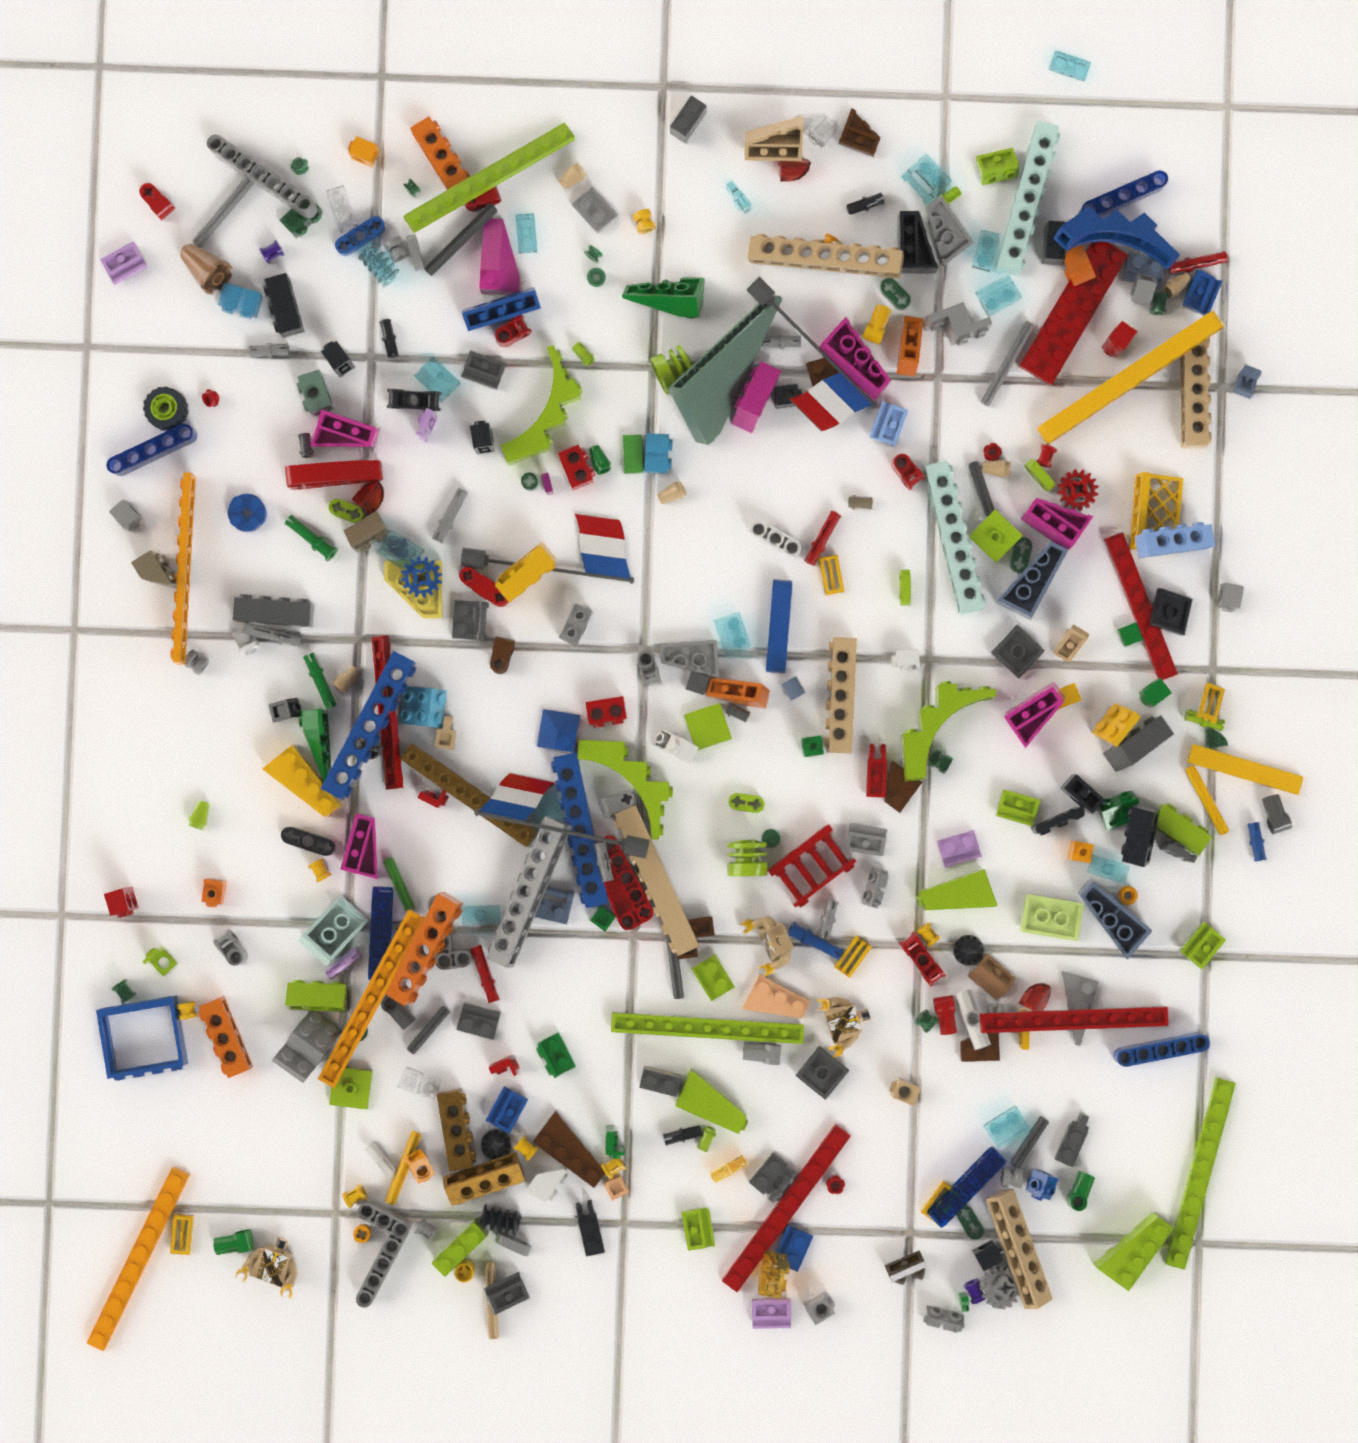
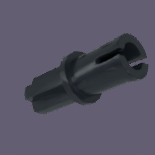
M879 192L869 197L863 196L861 200L847 204L846 210L849 215L864 210L868 212L870 208L883 205L885 201L884 198L876 201V199L883 197L882 193Z
M391 319L379 321L383 336L381 340L385 344L387 357L395 358L398 356L395 341L397 337L394 335Z
M700 1125L685 1129L681 1127L677 1131L664 1133V1139L672 1137V1139L664 1141L665 1145L668 1146L678 1142L685 1143V1140L702 1136V1129Z

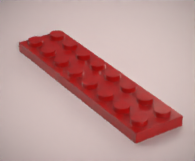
M1091 242L1086 253L1096 277L1077 286L1073 285L1072 280L1068 281L1018 366L1050 386L1054 383L1129 255L1108 242Z

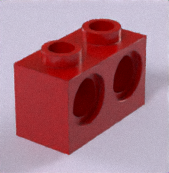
M1121 321L1112 330L1101 348L1104 349L1106 355L1117 358L1126 349L1138 331L1124 321Z
M578 444L558 453L573 491L594 483L592 477L596 475L592 466H587L585 460L588 459L584 448L580 449ZM577 454L579 460L572 463L569 461V456ZM583 471L587 476L584 480H578L576 474Z
M624 696L585 702L588 723L593 725V728L605 727L604 723L612 722V725L624 724L623 720L627 719ZM613 706L621 707L622 712L619 716L611 715V708ZM594 709L602 710L603 715L598 720L592 717Z
M133 886L104 894L110 916L117 915V918L132 915L134 914L133 910L139 909Z

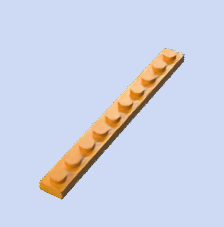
M183 472V478L180 480V488L182 490V497L179 498L181 516L178 517L180 535H177L179 553L176 554L178 572L175 573L177 591L174 592L173 596L176 609L173 610L172 614L175 626L171 632V638L174 643L170 651V657L173 660L172 662L177 665L186 664L196 488V477L188 472Z
M411 909L407 911L317 1078L318 1080L333 1088L337 1085L425 919L424 916Z
M174 1166L171 1168L86 1342L87 1344L103 1352L106 1350L190 1174Z

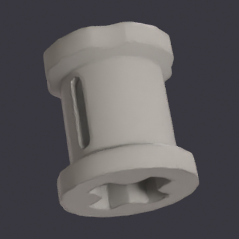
M423 1218L414 1233L416 1235L419 1233L431 1243L439 1227H434Z

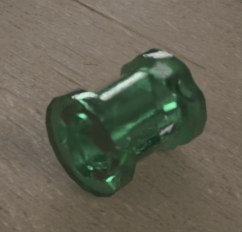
M1154 292L1152 308L1149 312L1154 315H1166V300L1169 298V294Z
M127 979L122 980L111 988L120 997L121 1004L128 1002L137 995L128 986Z

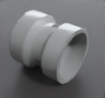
M400 236L393 237L384 243L386 251L390 252V258L393 263L402 261L409 256L407 248L402 245L403 241Z
M192 649L186 655V664L183 666L191 668L193 673L200 675L207 667L209 659L199 656L198 652Z
M1002 1167L1001 1186L1008 1187L1011 1185L1021 1189L1023 1169L1016 1168L1015 1170H1010L1009 1167Z

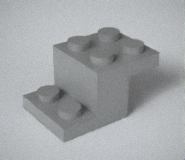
M964 302L928 315L923 326L925 331L931 329L933 332L941 329L942 325H944L951 346L955 344L961 346L966 344L970 338L975 337V339L984 337L993 323L990 317L971 323Z
M309 1011L292 1031L284 1046L272 1059V1062L304 1083L323 1060L343 1030L317 1011Z

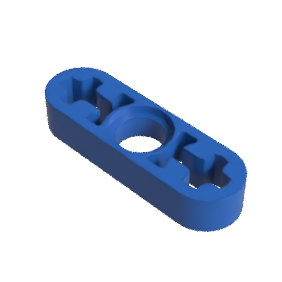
M374 216L344 234L335 242L337 252L342 256H348L384 233L386 228L384 221L380 217ZM374 222H376L377 224L381 223V224L379 225V227H380L379 230H376V228H373V227H374V226H373V223H374ZM366 227H368V229H369L370 232H371V235H370V236H369V233L367 232V230L365 229ZM359 231L364 232L366 235L362 241L355 239V235ZM350 237L356 245L353 246L352 242L349 239ZM344 242L345 244H348V245H347V248H348V249H347V250H344L343 248L340 249V248L342 247V246H341V243Z

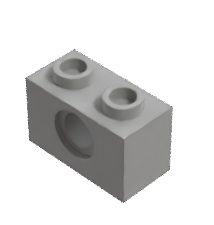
M575 603L559 639L578 647L593 615V611Z

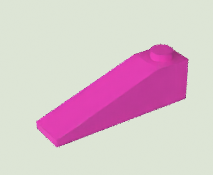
M491 218L483 226L479 283L481 294L510 295L520 292V275L503 219Z

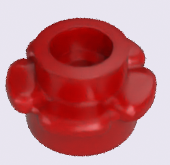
M207 389L202 394L203 403L207 407L218 406L220 397L216 391Z
M990 443L983 449L984 458L988 461L999 460V456L1002 455V449L996 443Z
M837 1175L829 1178L826 1181L828 1192L831 1194H841L845 1187L844 1180Z

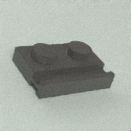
M470 350L461 378L498 390L507 364Z
M1177 842L1163 843L1160 850L1176 858L1183 859L1182 861L1195 863L1198 857L1189 854L1190 852L1185 850V846Z
M464 1002L456 1030L494 1040L501 1012Z
M519 1272L483 1288L493 1315H497L530 1298Z

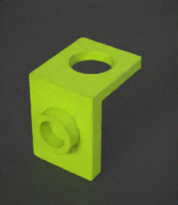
M153 947L145 954L146 958L142 961L144 965L151 963L162 976H165L178 964L163 947L156 949ZM162 957L169 960V966L165 969L159 966V960Z

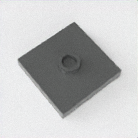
M1016 625L990 653L1019 679L1045 650L1023 629Z
M819 1045L795 1076L826 1100L850 1070Z

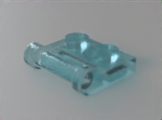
M927 153L901 176V179L904 182L907 181L924 199L923 202L926 205L952 182L950 177ZM915 172L933 190L930 194L912 176Z

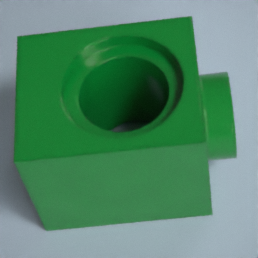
M1161 678L1155 679L1138 692L1141 696L1139 697L1140 701L1146 707L1149 706V708L1155 707L1172 694Z
M821 735L801 738L803 757L824 754Z

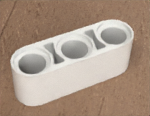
M756 520L751 524L750 535L757 541L789 558H794L799 554L801 545L793 537L761 520ZM754 526H762L764 532L759 535L755 534L753 531ZM771 535H778L780 542L777 544L770 541ZM787 545H796L797 551L795 553H789L787 551Z

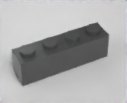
M240 594V597H234L232 620L312 628L314 604L309 603L308 599H298L297 602H291L290 598L285 597L271 600L270 596H259V599H254L252 595Z

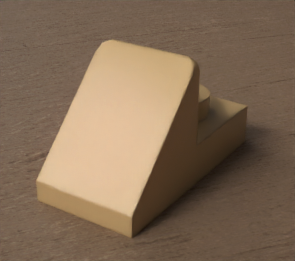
M1073 624L1070 629L1065 631L1053 654L1069 663L1090 634Z

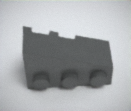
M1162 715L1155 718L1150 716L1143 721V726H1137L1129 732L1130 735L1125 737L1118 747L1112 746L1103 752V755L1115 772L1134 765L1174 735Z

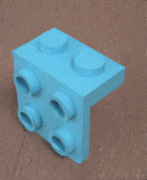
M407 686L406 691L401 695L399 723L443 728L447 690Z

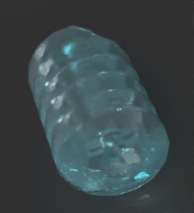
M370 245L359 254L358 259L363 261V265L368 267L369 272H373L374 278H378L377 281L383 284V288L387 287L396 279L400 270L396 269L393 271L392 269L395 264H387L390 258L383 259L385 252L377 253L380 247L376 246L373 248Z

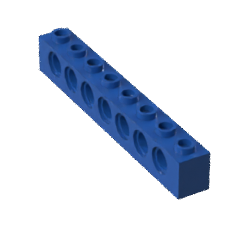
M395 651L392 652L320 789L341 800H344L345 797L349 798L353 791L351 786L354 780L358 781L362 774L360 769L363 763H367L372 753H370L372 746H376L381 736L379 733L381 729H385L390 719L388 716L390 712H394L399 702L397 699L399 695H403L407 689L408 684L406 682L408 678H412L416 672L417 667H415L416 663L413 660ZM396 670L402 671V677L399 680L393 679V673ZM387 687L393 688V694L390 697L384 696V690ZM379 704L384 706L382 714L375 713V707ZM370 721H373L375 723V729L371 732H368L366 730V724ZM364 738L366 746L358 749L357 741ZM350 756L357 758V763L354 766L348 765L347 761ZM341 773H346L348 779L345 783L341 784L338 777Z
M577 752L554 757L551 765L553 773L557 772L558 776L555 784L557 792L561 791L562 799H559L561 811L565 810L566 818H563V821L572 826L571 831H574L577 825H582L585 828L584 834L595 836ZM567 768L573 772V776L569 780L564 779L562 776L563 770ZM570 787L575 788L577 791L576 797L572 799L566 795V791ZM573 806L580 808V816L573 817L570 814ZM570 835L567 840L569 848H573L574 855L571 856L573 867L578 869V874L575 877L577 886L581 885L582 893H579L581 905L585 904L586 908L608 904L606 888L601 879L599 865L596 864L598 861L594 847L596 840ZM580 844H586L589 847V852L586 855L579 853L578 847ZM584 863L592 864L593 871L591 873H585L582 870ZM588 882L596 883L597 890L595 892H589L586 889Z

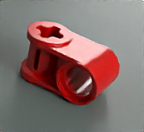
M151 183L141 185L139 189L141 198L150 206V209L161 221L176 209Z
M497 186L473 199L475 203L469 201L465 204V207L471 212H476L485 208L490 203L493 205L499 204L502 199Z
M523 315L516 316L496 330L495 339L500 347H509L532 333L531 328H528L524 322ZM503 333L509 335V338L505 341L499 339V336Z
M902 453L892 459V469L909 491L920 480H925L924 474L908 455ZM898 458L905 461L904 468L897 466L896 461Z

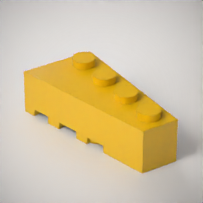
M291 745L262 768V770L323 817L331 816L343 806L337 797L320 789L324 783L322 777L296 745Z

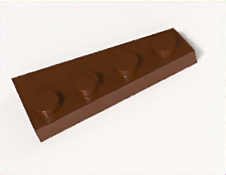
M555 1110L532 1142L595 1188L605 1172L600 1163Z

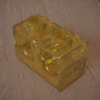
M764 1251L757 1295L781 1299V1293L786 1291L787 1280L784 1279L785 1274H789L790 1270L787 1254Z

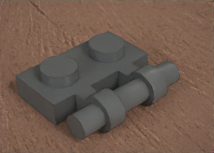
M772 1152L748 1182L763 1195L769 1189L772 1194L768 1199L775 1203L778 1198L780 1199L784 1195L783 1192L789 1184H793L798 1172L792 1169L787 1174L784 1170L788 1164ZM781 1176L783 1181L776 1187L773 1183Z

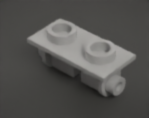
M872 867L871 872L868 874L866 890L862 895V904L878 909L884 892L878 890L879 887L886 888L889 878L888 871Z
M926 1305V1315H924L923 1323H926L927 1326L940 1328L941 1323H944L943 1330L954 1333L961 1332L962 1328L965 1327L963 1314Z

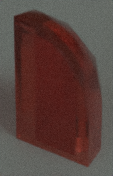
M803 157L802 161H778V166H780V182L801 179L809 171L811 162Z
M371 481L361 487L351 500L358 506L360 505L368 514H372L378 510L383 502L384 488L380 481Z
M1038 983L1030 986L1024 992L1019 1004L1031 1011H1044L1051 994L1050 985Z

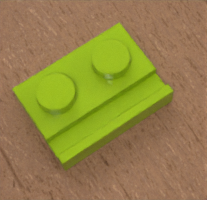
M1002 789L995 816L1033 827L1041 800Z
M1202 922L1179 952L1185 955L1197 967L1203 969L1226 939L1206 922Z
M715 954L691 968L711 1002L735 987Z
M709 1206L681 1211L687 1250L715 1247Z

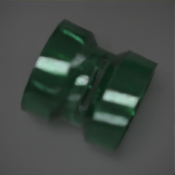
M936 748L927 765L932 768L936 767L939 772L945 774L952 763L953 757L945 756L941 750Z

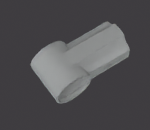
M744 1043L742 1060L759 1061L768 1065H780L782 1045L765 1043L764 1045Z

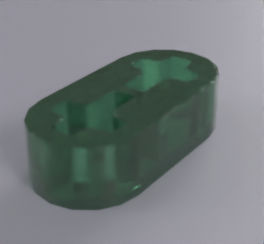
M886 278L882 281L880 285L881 294L897 310L907 309L911 302L910 295L894 279ZM885 284H892V290L895 293L893 294L891 290L885 291ZM896 295L901 299L903 297L906 298V305H904L903 303L899 305V299L896 297Z
M1021 537L1013 546L1010 569L1016 574L1022 573L1029 564L1032 542L1026 537ZM1024 541L1028 548L1023 550V554H1020L1021 547L1018 544ZM1019 557H1022L1021 564H1023L1024 567H1021L1018 570L1017 566L1014 565V562H1017L1019 560Z
M960 1204L955 1211L956 1217L969 1238L973 1240L980 1239L984 1233L983 1226L969 1205ZM962 1209L969 1210L967 1213L970 1218L969 1220H966L964 1216L960 1217ZM973 1223L976 1228L979 1227L977 1234L970 1233L972 1229L969 1224Z

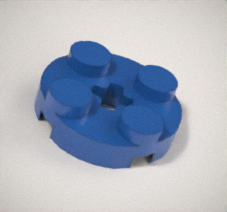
M241 494L233 497L228 506L227 514L231 525L242 532H254L265 523L267 509L262 500L257 496ZM246 508L252 511V515H249L248 518H245V515L242 514Z

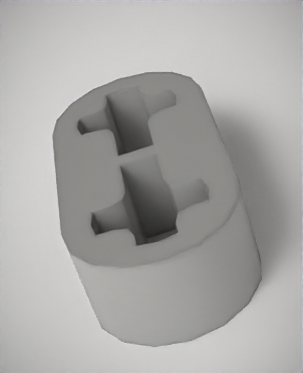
M416 234L406 236L415 271L425 269Z
M502 1231L498 1233L495 1242L523 1256L528 1257L532 1249L529 1243L510 1234L507 1235Z

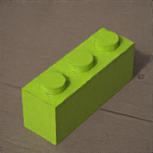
M1159 804L1157 807L1160 808L1157 830L1174 842L1184 845L1185 849L1192 854L1200 856L1212 838L1208 834L1209 830L1201 825L1198 827L1192 823L1193 819L1185 814L1182 816L1176 812L1177 809L1171 804Z
M294 980L287 983L285 1006L288 1010L346 1012L348 988L338 981H334L332 984H324L323 981L305 983L303 980Z
M475 1218L434 1257L431 1264L446 1277L488 1236L489 1231L483 1229L482 1224Z

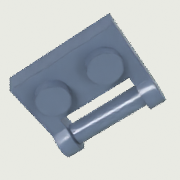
M547 886L545 894L567 899L566 904L542 899L535 917L567 925L575 891H565Z

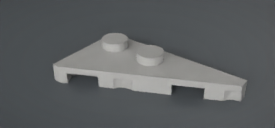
M1062 971L1061 975L1064 981L1068 1010L1091 1009L1099 981ZM1085 1029L1072 1031L1075 1045L1081 1046Z

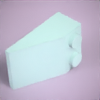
M340 895L306 930L298 941L320 962L327 966L369 920Z

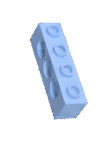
M1204 522L1193 523L1192 527L1182 524L1175 526L1176 529H1170V526L1158 528L1159 531L1155 532L1153 528L1142 530V534L1135 536L1138 559L1216 547L1212 524L1204 525Z

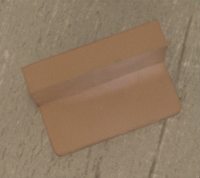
M987 953L982 957L978 966L968 974L970 979L995 1000H998L1007 993L1016 979Z

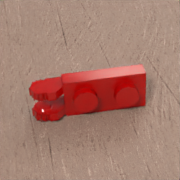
M869 743L866 797L886 798V744H881V759H874L875 746Z

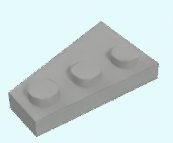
M942 195L925 207L942 266H944L973 244L974 241Z
M717 639L659 644L661 664L720 678Z

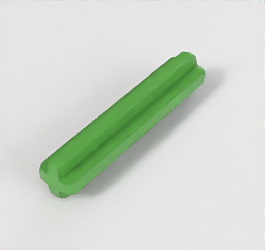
M392 857L385 859L383 864L404 910L407 912L409 909H414L415 905Z

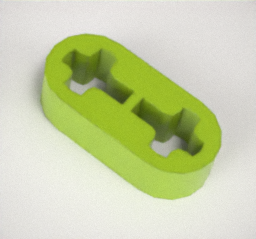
M1030 459L1024 464L1027 472L1046 492H1049L1055 486L1052 478L1034 459Z
M333 499L328 506L331 514L354 524L364 519L365 516L364 511L360 507L341 499ZM338 503H340V506L344 508L345 511L343 512L338 510L336 513L333 506L338 505ZM358 510L360 517H356L353 520V516L348 514V511L355 512Z
M900 569L899 572L900 606H910L911 603L910 569Z
M734 793L728 800L729 806L732 809L745 812L759 813L765 806V802L761 797L749 794ZM736 796H740L739 799L746 802L745 805L739 804L738 807H734L735 804L731 800L735 799ZM755 799H758L761 807L754 810L753 806L747 805L748 801L754 802Z

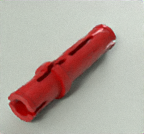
M1223 251L1195 258L1186 257L1184 260L1176 261L1168 269L1170 275L1184 271L1188 273L1194 269L1227 263V253Z
M830 511L815 541H812V547L804 562L815 566L821 552L825 551V545L834 528L842 517L839 513Z
M482 945L470 948L480 976V985L484 989L488 1004L500 1000L494 984L496 981L490 973Z

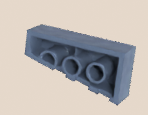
M1051 541L1005 593L1001 595L997 600V604L1031 621L1068 549Z
M1091 878L1077 892L1127 960L1151 934L1152 929Z

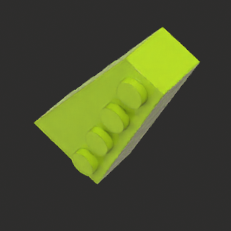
M1152 1212L1127 1236L1125 1235L1118 1244L1106 1251L1105 1255L1093 1262V1265L1129 1292L1174 1228Z

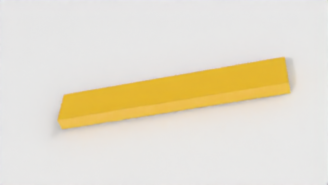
M1195 744L1191 745L1187 763L1294 795H1299L1304 778L1303 776Z

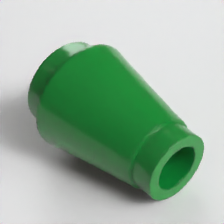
M599 445L592 446L589 451L593 470L597 472V475L609 472L611 470V462Z

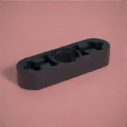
M286 827L281 832V839L284 843L310 852L329 856L336 850V844L333 840L296 827ZM292 830L293 835L300 836L299 844L296 843L298 839L291 838L289 841L288 836L285 835L286 832ZM306 836H311L314 840L313 845L310 847L305 846L303 843V839ZM318 839H320V844L329 842L331 850H327L325 853L322 847L318 846L317 850L314 848L317 846Z

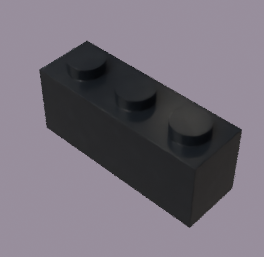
M283 273L265 278L266 285H263L266 297L269 296L271 303L268 304L271 315L275 316L276 321L273 322L276 333H279L284 338L305 332L288 274Z
M1137 803L1129 809V826L1127 825L1124 832L1126 842L1121 848L1122 862L1140 867H1145L1150 863L1160 808Z

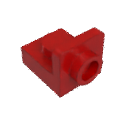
M426 790V792L420 791L417 798L436 808H440L441 805H446L449 796H447L445 790H442L439 798H436V793Z
M511 1055L490 1064L488 1068L491 1075L494 1073L500 1075L508 1070L507 1067H510L513 1076H516L519 1073L518 1069H520L516 1058L512 1059Z

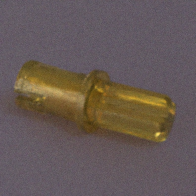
M742 1154L729 1163L725 1162L724 1166L711 1172V1178L717 1183L730 1175L734 1176L733 1173L748 1166V1163Z

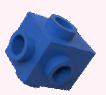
M1033 1168L1031 1176L1027 1180L1025 1190L1032 1193L1031 1197L1036 1200H1051L1055 1194L1059 1178L1045 1171Z

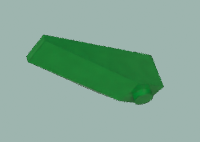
M683 277L680 278L679 282L669 283L668 280H662V283L652 285L650 282L626 285L622 298L678 317L698 318L703 307L705 278Z
M313 709L301 711L302 715L299 716V725L303 727L306 740L322 779L325 781L332 768L328 710Z

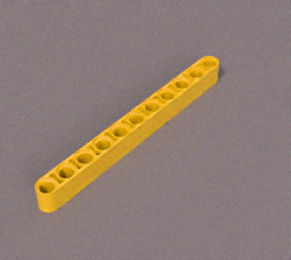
M1212 310L1041 424L1037 431L1047 445L1054 442L1216 334L1225 325L1215 311Z

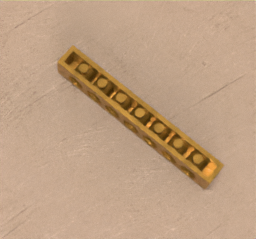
M410 743L400 760L473 811L480 810L491 798L413 743ZM482 816L525 847L529 846L539 832L532 826Z

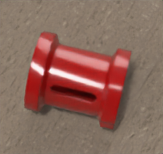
M1042 444L1040 447L1042 450L1036 462L1041 467L1051 468L1054 453H1057L1058 450L1052 446Z

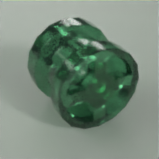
M924 1009L915 1019L914 1023L917 1026H921L925 1033H928L937 1023L938 1018L931 1016L929 1010Z

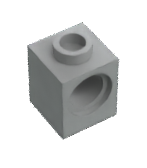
M1137 273L1130 293L1131 301L1138 305H1150L1157 285L1156 277Z
M124 499L109 511L117 522L128 531L136 529L143 519L133 506Z
M1226 582L1220 584L1216 607H1221L1222 611L1231 613L1234 610L1240 609L1244 586Z
M824 1292L804 1304L805 1310L815 1326L835 1314L833 1307L836 1305L831 1296L826 1297ZM819 1304L826 1305V1309L822 1312L817 1311L816 1307Z

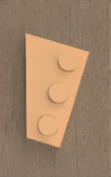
M759 974L742 1009L803 1018L811 1001Z

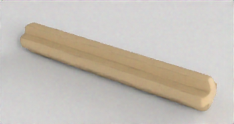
M487 1261L484 1264L485 1287L496 1282L494 1261ZM486 1298L488 1338L498 1339V1314L493 1315Z

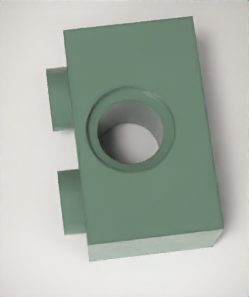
M319 369L297 376L299 382L296 385L299 393H303L305 398L302 403L306 412L309 411L314 416L320 414L321 410L329 411L334 409L323 374ZM313 389H317L318 395L313 398L310 397V392Z

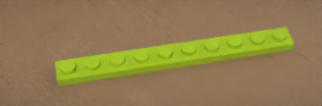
M564 122L403 215V219L412 232L416 233L575 141V135Z
M612 1012L611 1032L791 1044H803L804 1024L619 1012Z
M1215 1077L1165 1259L1166 1265L1183 1270L1186 1268L1236 1085L1234 1082Z

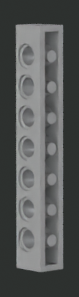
M545 816L540 822L541 825L569 831L572 828L571 825L550 816ZM539 828L538 835L532 841L531 852L525 858L524 869L517 878V886L510 895V903L503 912L502 922L495 931V939L488 948L487 959L505 968L515 966L569 834ZM549 834L552 835V840L550 843L548 841ZM542 851H543L544 854H545V857H544L543 860H541V858H540V855H541V852H542ZM535 869L537 870L536 878H534L533 871ZM527 887H529L530 894L528 896L526 894ZM520 904L522 905V908H523L521 914H520V912H519V910H518ZM513 922H514V924H515V930H514V931L511 929V924H512ZM505 940L508 942L507 948L504 947Z

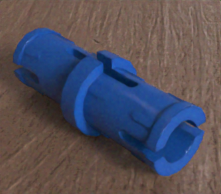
M1260 822L1248 823L1249 845H1252L1254 862L1267 860L1263 845L1265 839L1261 835Z

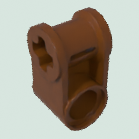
M499 636L495 637L490 668L496 674L507 672L514 651L515 640ZM501 661L504 666L499 667V670H497L495 663Z

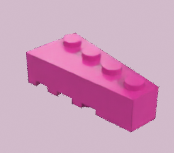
M847 317L821 343L820 348L874 401L888 387L891 379L879 362L874 359L870 349L864 345L860 335L852 328Z

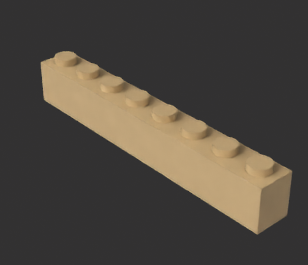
M634 805L614 814L616 819L613 822L617 830L621 829L624 835L621 839L630 835L650 840L646 859L630 855L629 857L633 866L637 864L640 870L637 872L640 882H645L648 888L645 890L649 901L653 899L656 906L653 907V911L656 917H661L663 925H661L664 935H669L671 942L668 944L672 953H677L680 956L699 947L637 806Z

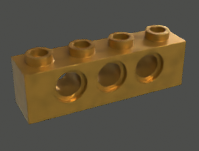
M461 1088L438 1092L436 1096L449 1172L472 1168L477 1159L475 1150L471 1148L473 1134L472 1131H468L467 1124L470 1123L469 1112H465L464 1107L467 1104L466 1094L462 1093ZM456 1106L459 1109V1114H451L449 1107ZM459 1125L462 1128V1133H454L452 1127ZM462 1144L465 1147V1152H457L456 1145Z
M516 1152L443 1177L444 1190L451 1206L462 1204L474 1198H480L483 1195L500 1191L503 1188L525 1181L524 1169Z

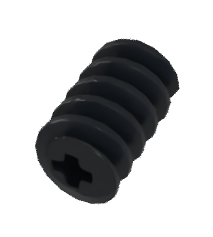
M484 1204L480 1223H482L483 1229H486L489 1224L490 1231H493L497 1226L498 1233L505 1228V1234L508 1235L510 1230H512L513 1236H516L522 1214L518 1217L515 1210L510 1215V1209H507L503 1214L502 1207L495 1212L494 1205L488 1210L487 1204Z

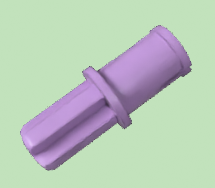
M353 947L344 956L338 957V961L326 969V975L330 979H334L343 970H348V966L361 957V954Z

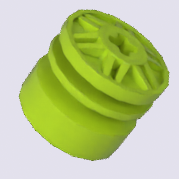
M680 344L675 346L677 356L672 349H669L670 359L666 360L662 353L650 358L653 370L666 395L671 394L668 388L693 365L688 354Z
M749 839L727 843V848H735V852H729L727 856L736 857V861L727 863V876L768 875L767 862L759 861V857L767 855V852H758V848L767 847V842Z

